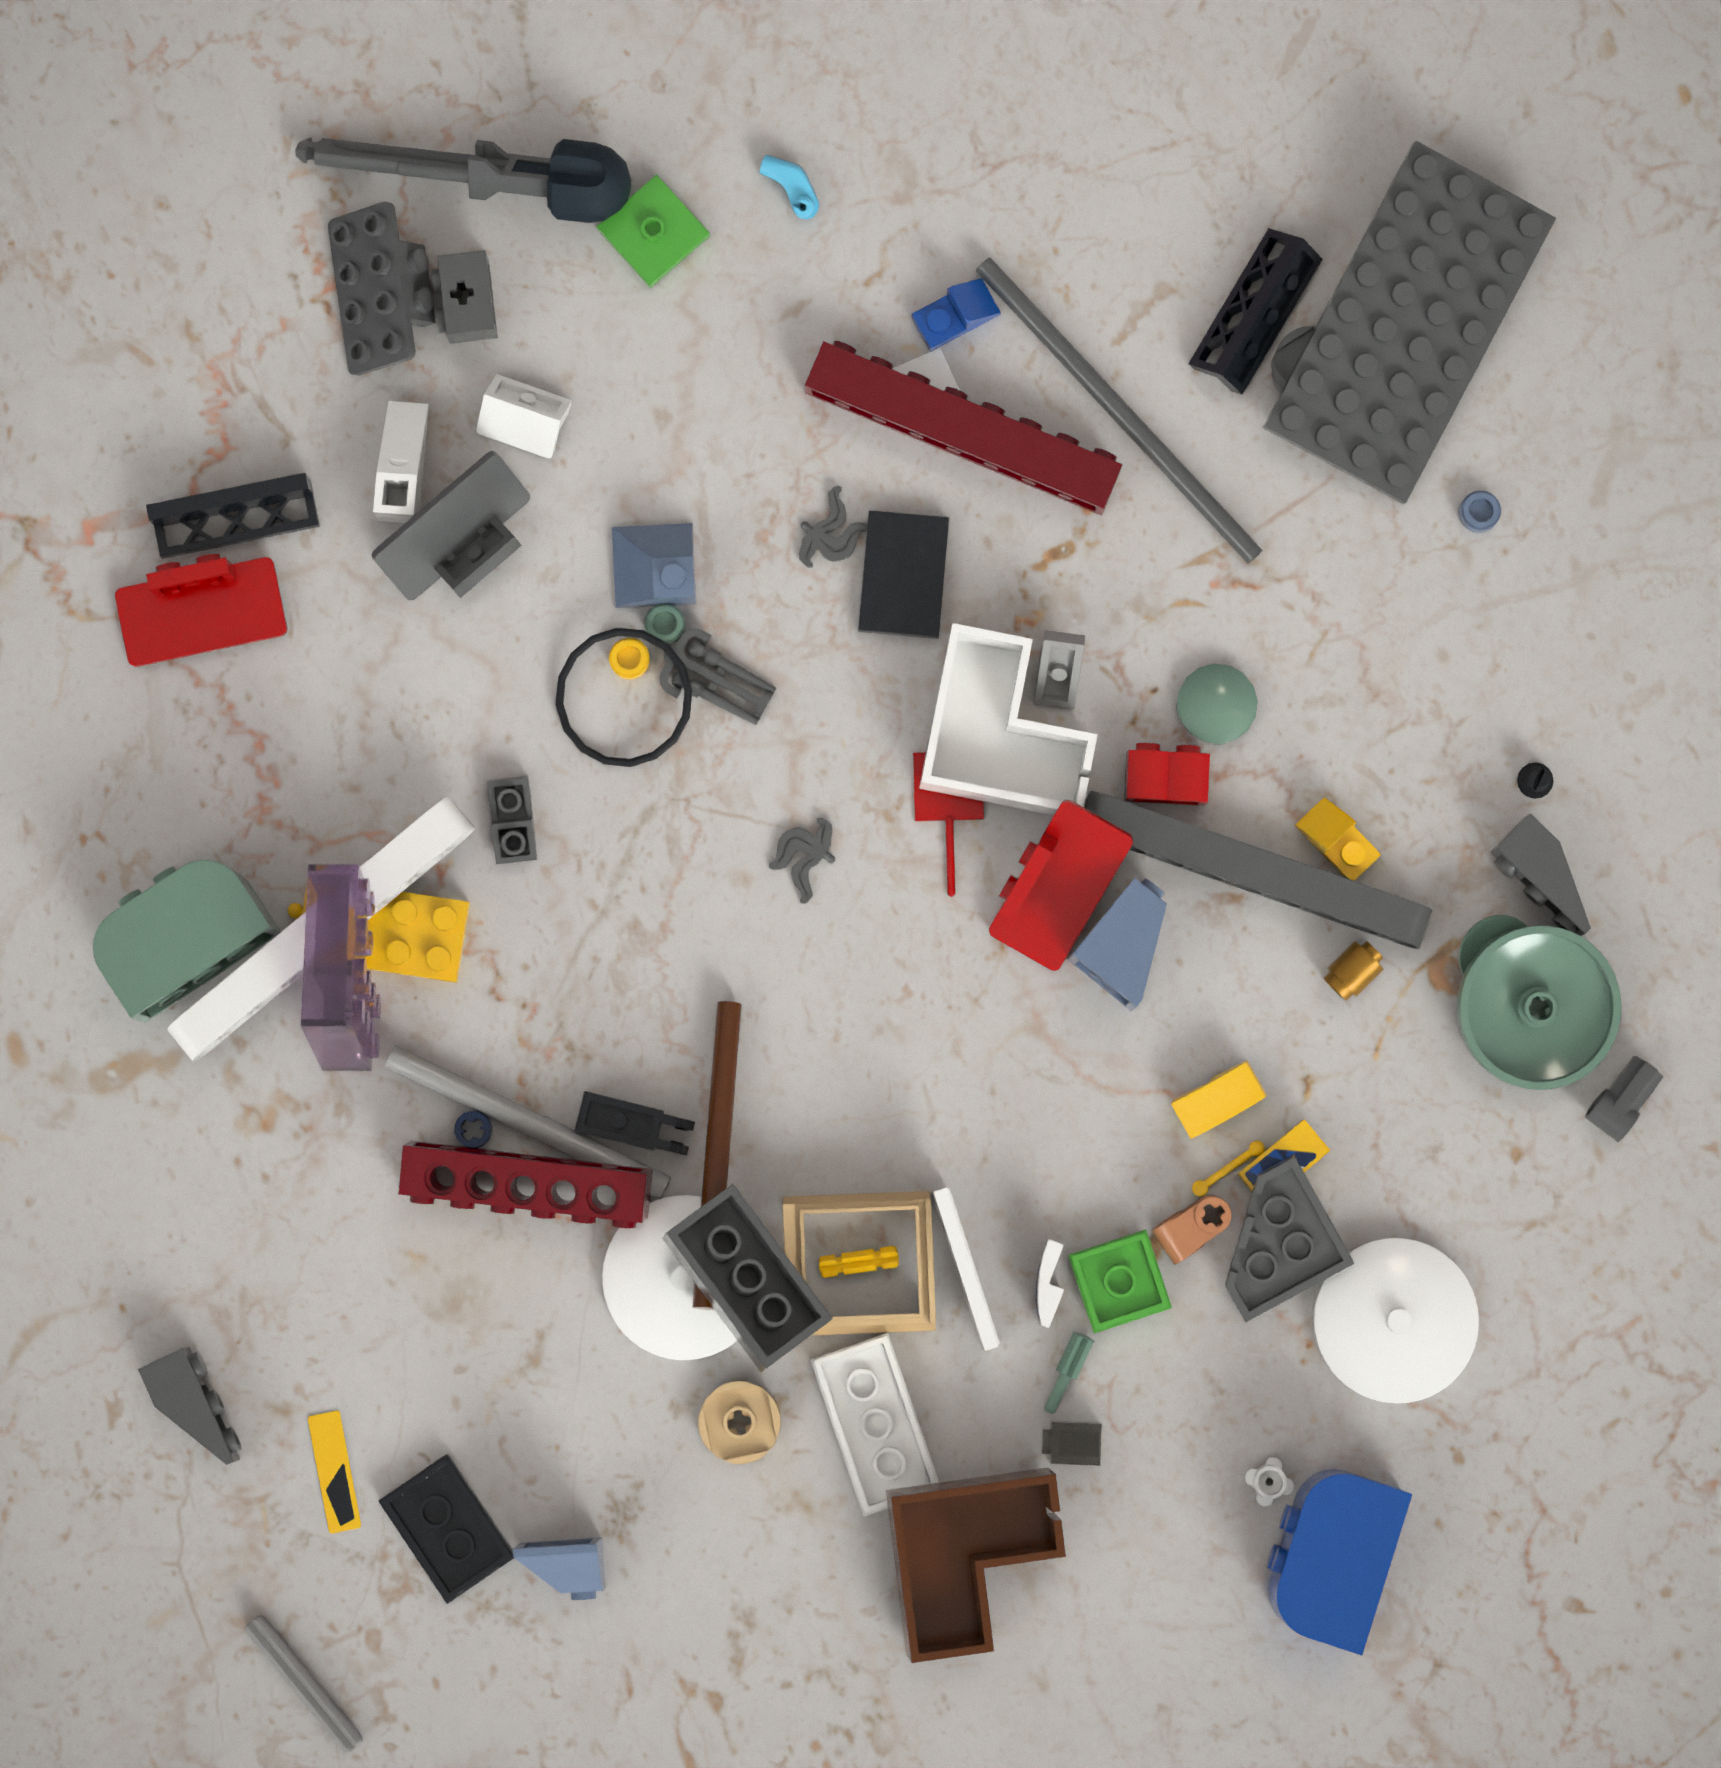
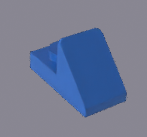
M980 278L947 288L946 296L912 313L911 318L928 349L932 352L1001 315V312L983 279Z

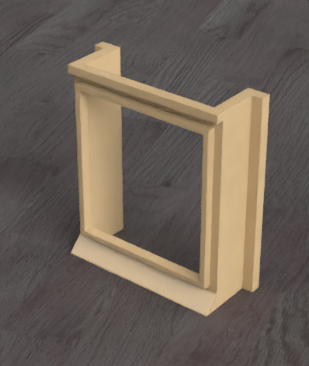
M930 1191L783 1197L784 1253L805 1281L804 1214L915 1210L919 1313L834 1316L829 1323L813 1335L936 1331Z

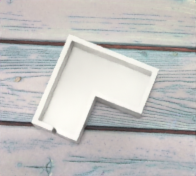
M952 623L919 789L1053 816L1064 800H1071L1084 807L1089 778L1086 777L1091 771L1098 734L1018 719L1033 639Z

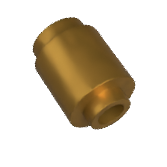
M1354 941L1327 968L1330 972L1323 979L1341 998L1347 1001L1352 995L1357 997L1384 970L1379 964L1384 957L1369 942L1366 941L1361 946Z

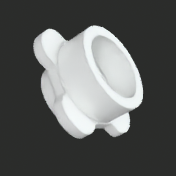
M1275 1457L1268 1458L1265 1465L1258 1469H1249L1245 1474L1246 1483L1254 1488L1257 1494L1256 1501L1262 1506H1270L1273 1499L1280 1497L1282 1494L1289 1495L1294 1488L1293 1481L1286 1478L1282 1471V1462ZM1267 1478H1272L1273 1484L1271 1486L1266 1485L1265 1481Z

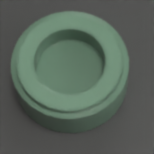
M658 604L651 608L645 617L646 632L667 642L669 645L678 642L685 632L684 616L674 605Z

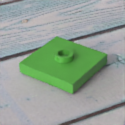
M657 174L634 193L619 212L596 226L600 234L649 288H652L710 237V233Z
M1142 1230L1068 1255L1093 1333H1098L1172 1308L1147 1230Z

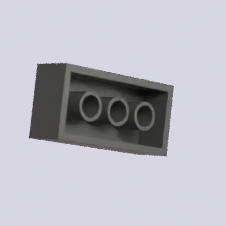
M734 1184L674 1226L662 1238L761 1373L833 1319Z

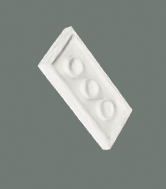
M947 1187L934 1191L932 1195L982 1349L987 1351L999 1347L1000 1342L951 1191Z
M888 1333L810 1359L863 1516L888 1508L886 1490L939 1483Z

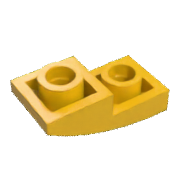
M1246 1060L1212 1077L1208 1083L1175 1098L1171 1105L1190 1139L1241 1113L1264 1099L1267 1094Z

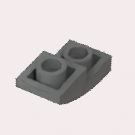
M529 776L488 780L496 864L537 860Z

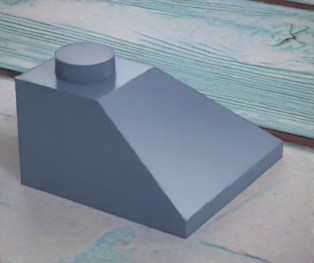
M692 523L612 527L616 608L647 607L658 604H696Z
M602 1538L519 1543L513 1549V1558L561 1594L571 1593V1600L595 1599L596 1591H603L605 1588Z

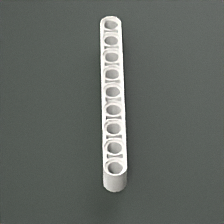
M450 797L439 801L179 1016L167 1028L169 1034L192 1062L205 1056L462 843L475 830L473 824Z

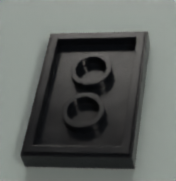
M869 510L858 632L939 639L949 517Z
M446 1454L378 1501L446 1604L514 1559L512 1548L449 1454Z

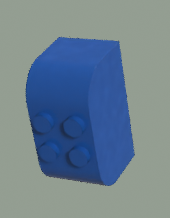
M1338 1469L1320 1471L1309 1477L1299 1488L1293 1506L1286 1504L1279 1524V1528L1284 1531L1280 1546L1273 1545L1267 1562V1568L1272 1571L1269 1579L1268 1594L1272 1608L1277 1616L1293 1631L1304 1637L1362 1656L1412 1494L1402 1489Z

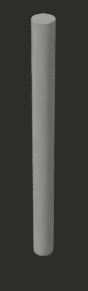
M396 1045L392 1048L386 1060L385 1068L577 1160L653 1169ZM653 1169L651 1195L661 1199L671 1177Z

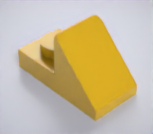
M1325 797L1294 825L1344 878L1355 881L1381 856L1377 849L1354 827L1357 822Z

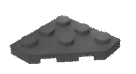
M1294 1154L1257 1174L1227 1275L1225 1286L1245 1322L1354 1264L1353 1259Z

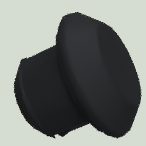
M1537 762L1529 763L1518 773V787L1529 798H1542L1553 787V774L1544 764Z

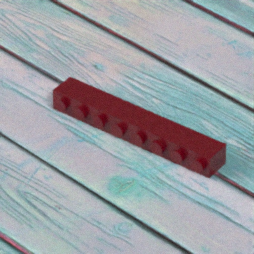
M823 341L805 383V394L1102 516L1123 465L1116 462L1117 456L1100 448H1095L1093 452L1078 446L1080 442L1076 438L1064 433H1057L1056 437L1041 431L1042 425L1031 419L1020 417L1019 421L1004 416L1005 410L992 403L983 402L982 406L970 402L967 400L968 395L958 389L945 387V390H941L929 385L931 380L919 373L909 371L905 375L892 370L893 364L880 357L871 356L870 360L858 356L855 354L856 349L846 343L834 341L832 345Z

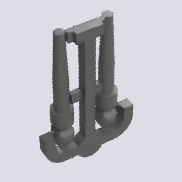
M695 628L685 631L676 646L670 647L682 660L686 668L711 681L706 688L704 683L696 679L690 680L692 696L696 698L699 696L757 725L776 687L722 657V653L717 650L705 648L704 646L709 642L712 635ZM691 638H699L700 641L694 640L690 643L689 653L694 657L704 658L703 662L712 667L718 666L716 673L685 657L683 649ZM664 653L666 664L660 674V685L667 694L677 699L683 685L678 671L672 676V684L675 687L669 684L668 677L676 666ZM727 671L765 690V693L760 698L723 678V675ZM719 685L756 705L757 707L753 715L715 693L717 686Z

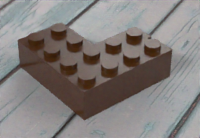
M1040 1468L886 1490L907 1657L911 1663L994 1652L984 1568L1066 1557L1062 1520L1054 1513L1060 1511L1056 1474L1050 1468ZM1046 1507L1053 1513H1047Z

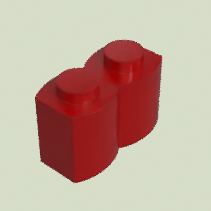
M1136 743V750H1128L1126 753L1124 801L1175 805H1206L1208 803L1210 754L1200 753L1201 747L1196 745H1177L1176 752L1160 751V744Z

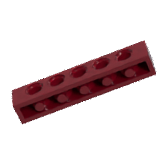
M410 1141L403 1145L398 1194L410 1196V1202L417 1204H434L435 1199L449 1200L450 1207L459 1209H474L475 1204L491 1205L490 1211L494 1213L514 1214L515 1208L531 1210V1216L536 1218L553 1219L555 1214L559 1213L571 1215V1221L577 1223L592 1224L596 1223V1218L612 1220V1226L636 1228L637 1223H643L648 1218L653 1169ZM439 1166H445L453 1173L454 1180L451 1186H444L437 1180L436 1171ZM478 1171H486L493 1177L494 1187L492 1191L482 1190L476 1182ZM518 1176H527L533 1181L535 1186L533 1195L526 1196L519 1192L516 1186ZM565 1180L574 1186L575 1197L573 1200L567 1201L558 1195L557 1183L559 1181ZM600 1185H607L614 1190L616 1194L614 1205H605L600 1202L597 1197V1189Z

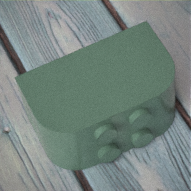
M199 860L190 862L178 870L173 866L162 871L153 878L155 885L143 893L137 889L118 901L121 907L109 914L99 925L93 941L94 959L102 975L130 1018L146 1023L281 933V930L250 883L243 876L219 862Z

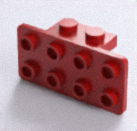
M207 554L197 557L196 564L180 566L179 562L165 563L156 566V572L146 574L147 582L122 587L115 592L127 659L134 667L282 637L288 630L275 564L268 557L232 564L226 557L220 558V554Z
M1071 800L1062 801L1038 844L1030 841L1018 861V863L1024 865L1019 877L1016 878L1010 875L1000 892L999 897L1005 899L989 927L990 935L1052 971L1060 969L1133 844L1132 835Z

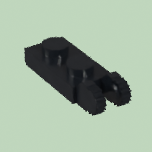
M584 1091L574 1131L655 1151V1148L687 1156L689 1147L685 1146L684 1143L673 1140L670 1142L658 1139L661 1123L674 1126L675 1129L693 1131L695 1122L664 1114L663 1110Z

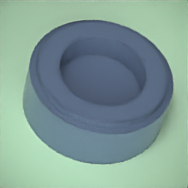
M1474 491L1470 493L1459 507L1461 523L1465 528L1475 533H1483L1492 529L1501 516V506L1498 499L1487 491Z

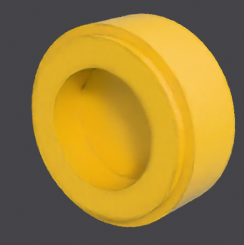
M623 638L612 646L609 653V663L617 676L632 680L641 677L647 671L650 664V655L647 647L640 640Z

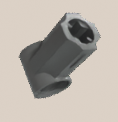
M1633 1056L1609 1089L1606 1088L1592 1103L1585 1114V1118L1615 1141H1621L1640 1116L1638 1111L1664 1076L1647 1061Z

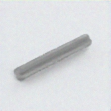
M259 1615L249 1622L245 1627V1632L344 1753H349L356 1748L363 1740L361 1734L263 1615Z

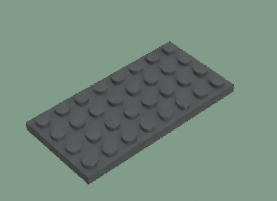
M1418 141L1413 142L1262 428L1390 498L1405 504L1552 228L1556 217Z

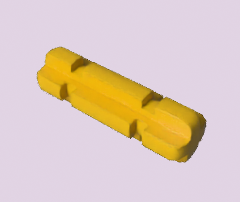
M895 1246L880 1247V1251L866 1249L841 1253L839 1257H835V1254L825 1255L819 1258L818 1263L820 1275L823 1278L838 1276V1273L844 1272V1275L876 1271V1267H882L883 1269L896 1268L899 1266V1257Z

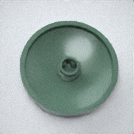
M1534 925L1504 932L1489 941L1478 951L1462 976L1457 995L1456 1010L1462 1039L1470 1054L1482 1068L1505 1083L1526 1089L1547 1090L1572 1084L1589 1074L1601 1063L1616 1039L1621 1020L1622 1006L1616 976L1606 958L1594 945L1571 931L1552 926Z

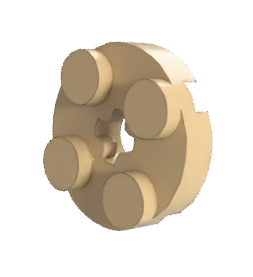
M731 1381L717 1387L705 1399L699 1413L698 1428L704 1445L716 1457L731 1464H747L762 1458L774 1446L781 1428V1416L776 1401L763 1387L748 1381ZM742 1410L743 1416L751 1417L752 1424L746 1426V1433L738 1434L736 1428H729L728 1420L734 1418V1411Z

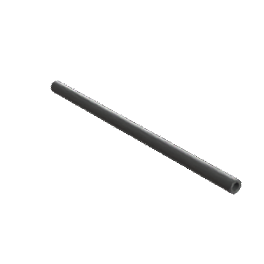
M991 257L982 262L976 269V272L1246 563L1252 562L1263 551Z

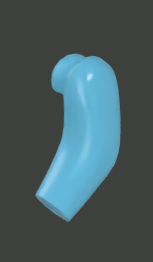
M765 155L759 174L777 181L784 187L792 210L800 219L813 218L818 211L819 201L804 169L793 162Z

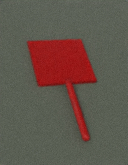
M926 752L913 753L915 821H945L947 894L953 897L956 893L954 820H984L983 801L919 789Z

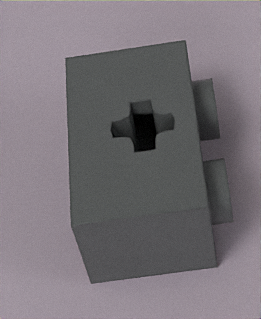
M486 251L437 256L439 268L432 269L434 292L442 294L443 308L436 309L439 333L446 332L450 344L498 338L490 264ZM467 290L469 293L467 304L460 305L458 301L461 297L460 291Z

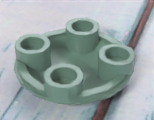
M1211 664L1198 668L1186 677L1178 693L1176 710L1182 724L1191 735L1204 742L1223 745L1226 742L1236 740L1248 731L1256 717L1258 700L1253 684L1244 673L1229 665Z

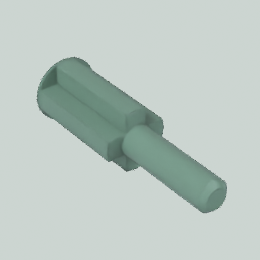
M1073 1331L1056 1368V1371L1060 1372L1045 1404V1411L1054 1414L1071 1378L1077 1379L1093 1343H1095L1090 1337Z

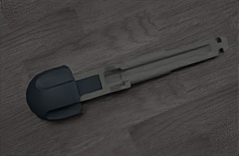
M311 137L300 141L295 149L296 157L303 163H306L309 159L314 160L315 165L468 183L469 199L486 200L497 192L546 197L547 207L558 220L584 223L605 221L622 209L629 199L631 190V177L626 161L612 148L587 141L562 139L554 147L551 158L508 154L494 142L477 140L475 155L322 138L318 142H312Z

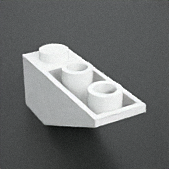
M388 401L376 472L373 513L379 521L406 523L420 511L429 404Z

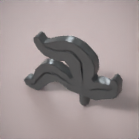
M835 486L828 492L830 513L826 520L818 522L814 527L805 521L801 523V528L807 534L802 539L799 560L807 568L813 567L810 559L815 555L816 550H819L821 555L831 562L841 561L850 557L856 547L859 533L867 530V526L864 523L857 522L850 524L840 538L825 534L840 528L846 521L845 505L839 498V493L842 491L840 486Z
M817 818V822L821 827L816 832V837H813L810 832L800 827L793 828L782 834L777 845L776 861L769 863L770 869L781 870L787 867L794 852L810 854V856L795 863L791 870L794 885L802 893V898L800 899L802 904L809 902L813 896L808 878L809 870L818 865L822 858L829 863L835 862V857L827 852L831 847L832 825L823 818Z

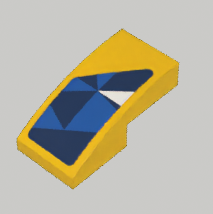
M1303 1119L1237 1173V1175L1252 1192L1258 1173L1289 1156L1295 1155L1305 1173L1331 1150L1307 1121Z

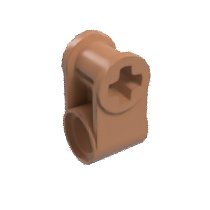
M1206 1195L1184 1210L1171 1215L1151 1231L1173 1264L1176 1265L1194 1254L1206 1242L1229 1226L1232 1219L1231 1209L1223 1199L1215 1195ZM1207 1204L1214 1208L1221 1206L1222 1211L1218 1214L1220 1219L1218 1224H1213L1211 1221L1203 1223L1201 1218L1206 1215L1204 1207Z

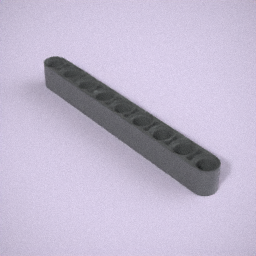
M1089 791L1084 808L1130 833L1133 837V844L1130 850L1397 944L1420 949L1432 913V909L1118 798Z

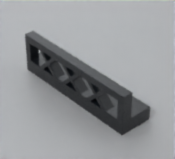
M1268 228L1188 364L1196 371L1217 377L1230 391L1243 395L1323 260L1320 255L1303 238ZM1276 243L1285 245L1278 257L1268 261V256ZM1263 277L1264 282L1260 289L1248 296L1251 284ZM1243 311L1244 316L1240 323L1228 330V323L1231 318ZM1223 345V352L1215 364L1206 362L1212 350Z
M306 473L146 505L149 521L154 525L159 554L162 559L320 527L312 483ZM305 498L308 519L292 522L281 515V512L290 500ZM279 503L275 510L267 506L270 504ZM261 507L272 514L263 528L252 530L241 523L251 508ZM239 511L235 518L228 514ZM221 515L232 522L225 534L220 537L212 538L202 531V528L212 516ZM277 518L284 522V524L272 526ZM200 519L196 526L188 522ZM182 523L192 530L184 544L168 547L164 526ZM237 527L245 531L233 534ZM198 535L206 539L194 542Z

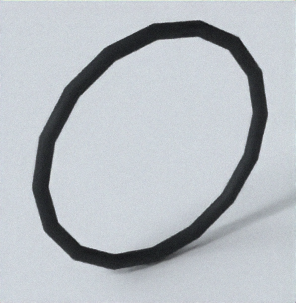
M614 628L590 636L570 653L558 676L555 705L563 731L580 752L605 765L632 767L657 759L678 741L690 718L692 687L685 664L667 642L644 630ZM616 636L642 638L661 648L678 668L684 688L682 716L671 737L653 752L631 759L606 757L586 746L570 727L563 704L566 678L576 659L594 643Z

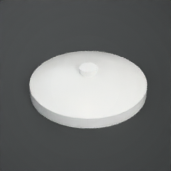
M677 1195L651 1202L649 1204L648 1218L643 1223H637L636 1228H619L609 1244L603 1264L604 1297L617 1326L632 1342L642 1349L668 1359L694 1360L708 1357L723 1351L737 1341L715 1310L692 1308L694 1281L662 1239L666 1232L701 1207V1197Z
M1379 1239L1362 1244L1349 1251L1354 1264L1322 1281L1314 1302L1313 1332L1319 1353L1329 1370L1340 1382L1354 1392L1386 1403L1419 1401L1446 1388L1460 1375L1469 1362L1478 1336L1479 1316L1476 1298L1461 1269L1436 1248L1410 1239Z

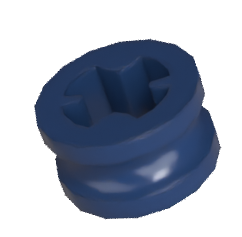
M469 1111L463 1113L457 1119L454 1133L456 1139L462 1145L470 1148H479L490 1140L493 1127L487 1116L477 1111ZM477 1119H480L484 1126L480 1127L481 1130H484L483 1136L480 1139L472 1137L470 1140H467L463 1133L467 1132V1130L462 1129L464 1123L467 1120L474 1123Z

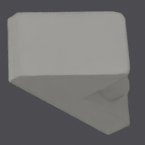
M1045 630L1041 646L1034 704L1074 709L1085 635Z

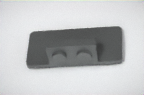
M381 202L331 219L328 223V233L349 373L360 376L413 359L416 350L412 325L425 327L436 323L434 314L435 302L431 293L428 273L429 261L425 252V245L399 239L395 207L389 202Z
M489 451L374 549L372 559L408 600L416 599L440 577L461 598L522 546L503 523L528 503L530 494L495 451Z

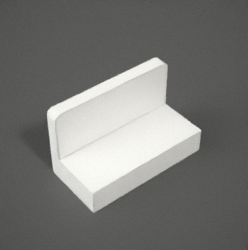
M496 374L484 393L476 432L485 437L549 459L554 454L559 430L569 414L572 400Z

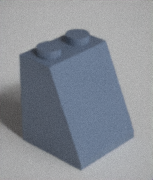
M1136 878L1133 879L1069 958L1073 965L1130 1011L1134 1010L1142 1001L1167 903L1161 899L1164 892L1146 878L1142 883Z

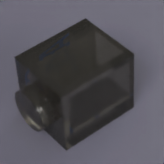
M1050 1420V1429H1042L1041 1454H1049L1050 1464L1100 1466L1102 1424L1100 1422Z

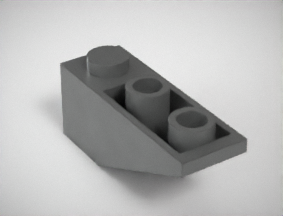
M1530 813L1491 851L1497 858L1494 864L1508 878L1511 879L1513 876L1518 878L1526 886L1523 890L1524 894L1535 905L1541 907L1544 904L1555 914L1552 920L1559 928L1582 936L1591 927L1561 843Z
M190 1347L182 1348L138 1369L155 1408L226 1465L240 1460L237 1451L242 1449L241 1443L232 1427L226 1429L220 1413L225 1411L222 1400L215 1389L209 1391L203 1377L208 1374V1371L199 1352L192 1353Z

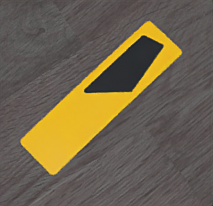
M332 1411L309 1416V1429L329 1532L333 1534L360 1528L361 1520L340 1412Z

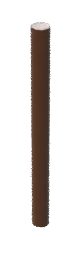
M731 1001L717 1002L701 1207L727 1188L742 1009L741 1003ZM694 1282L692 1308L715 1310Z

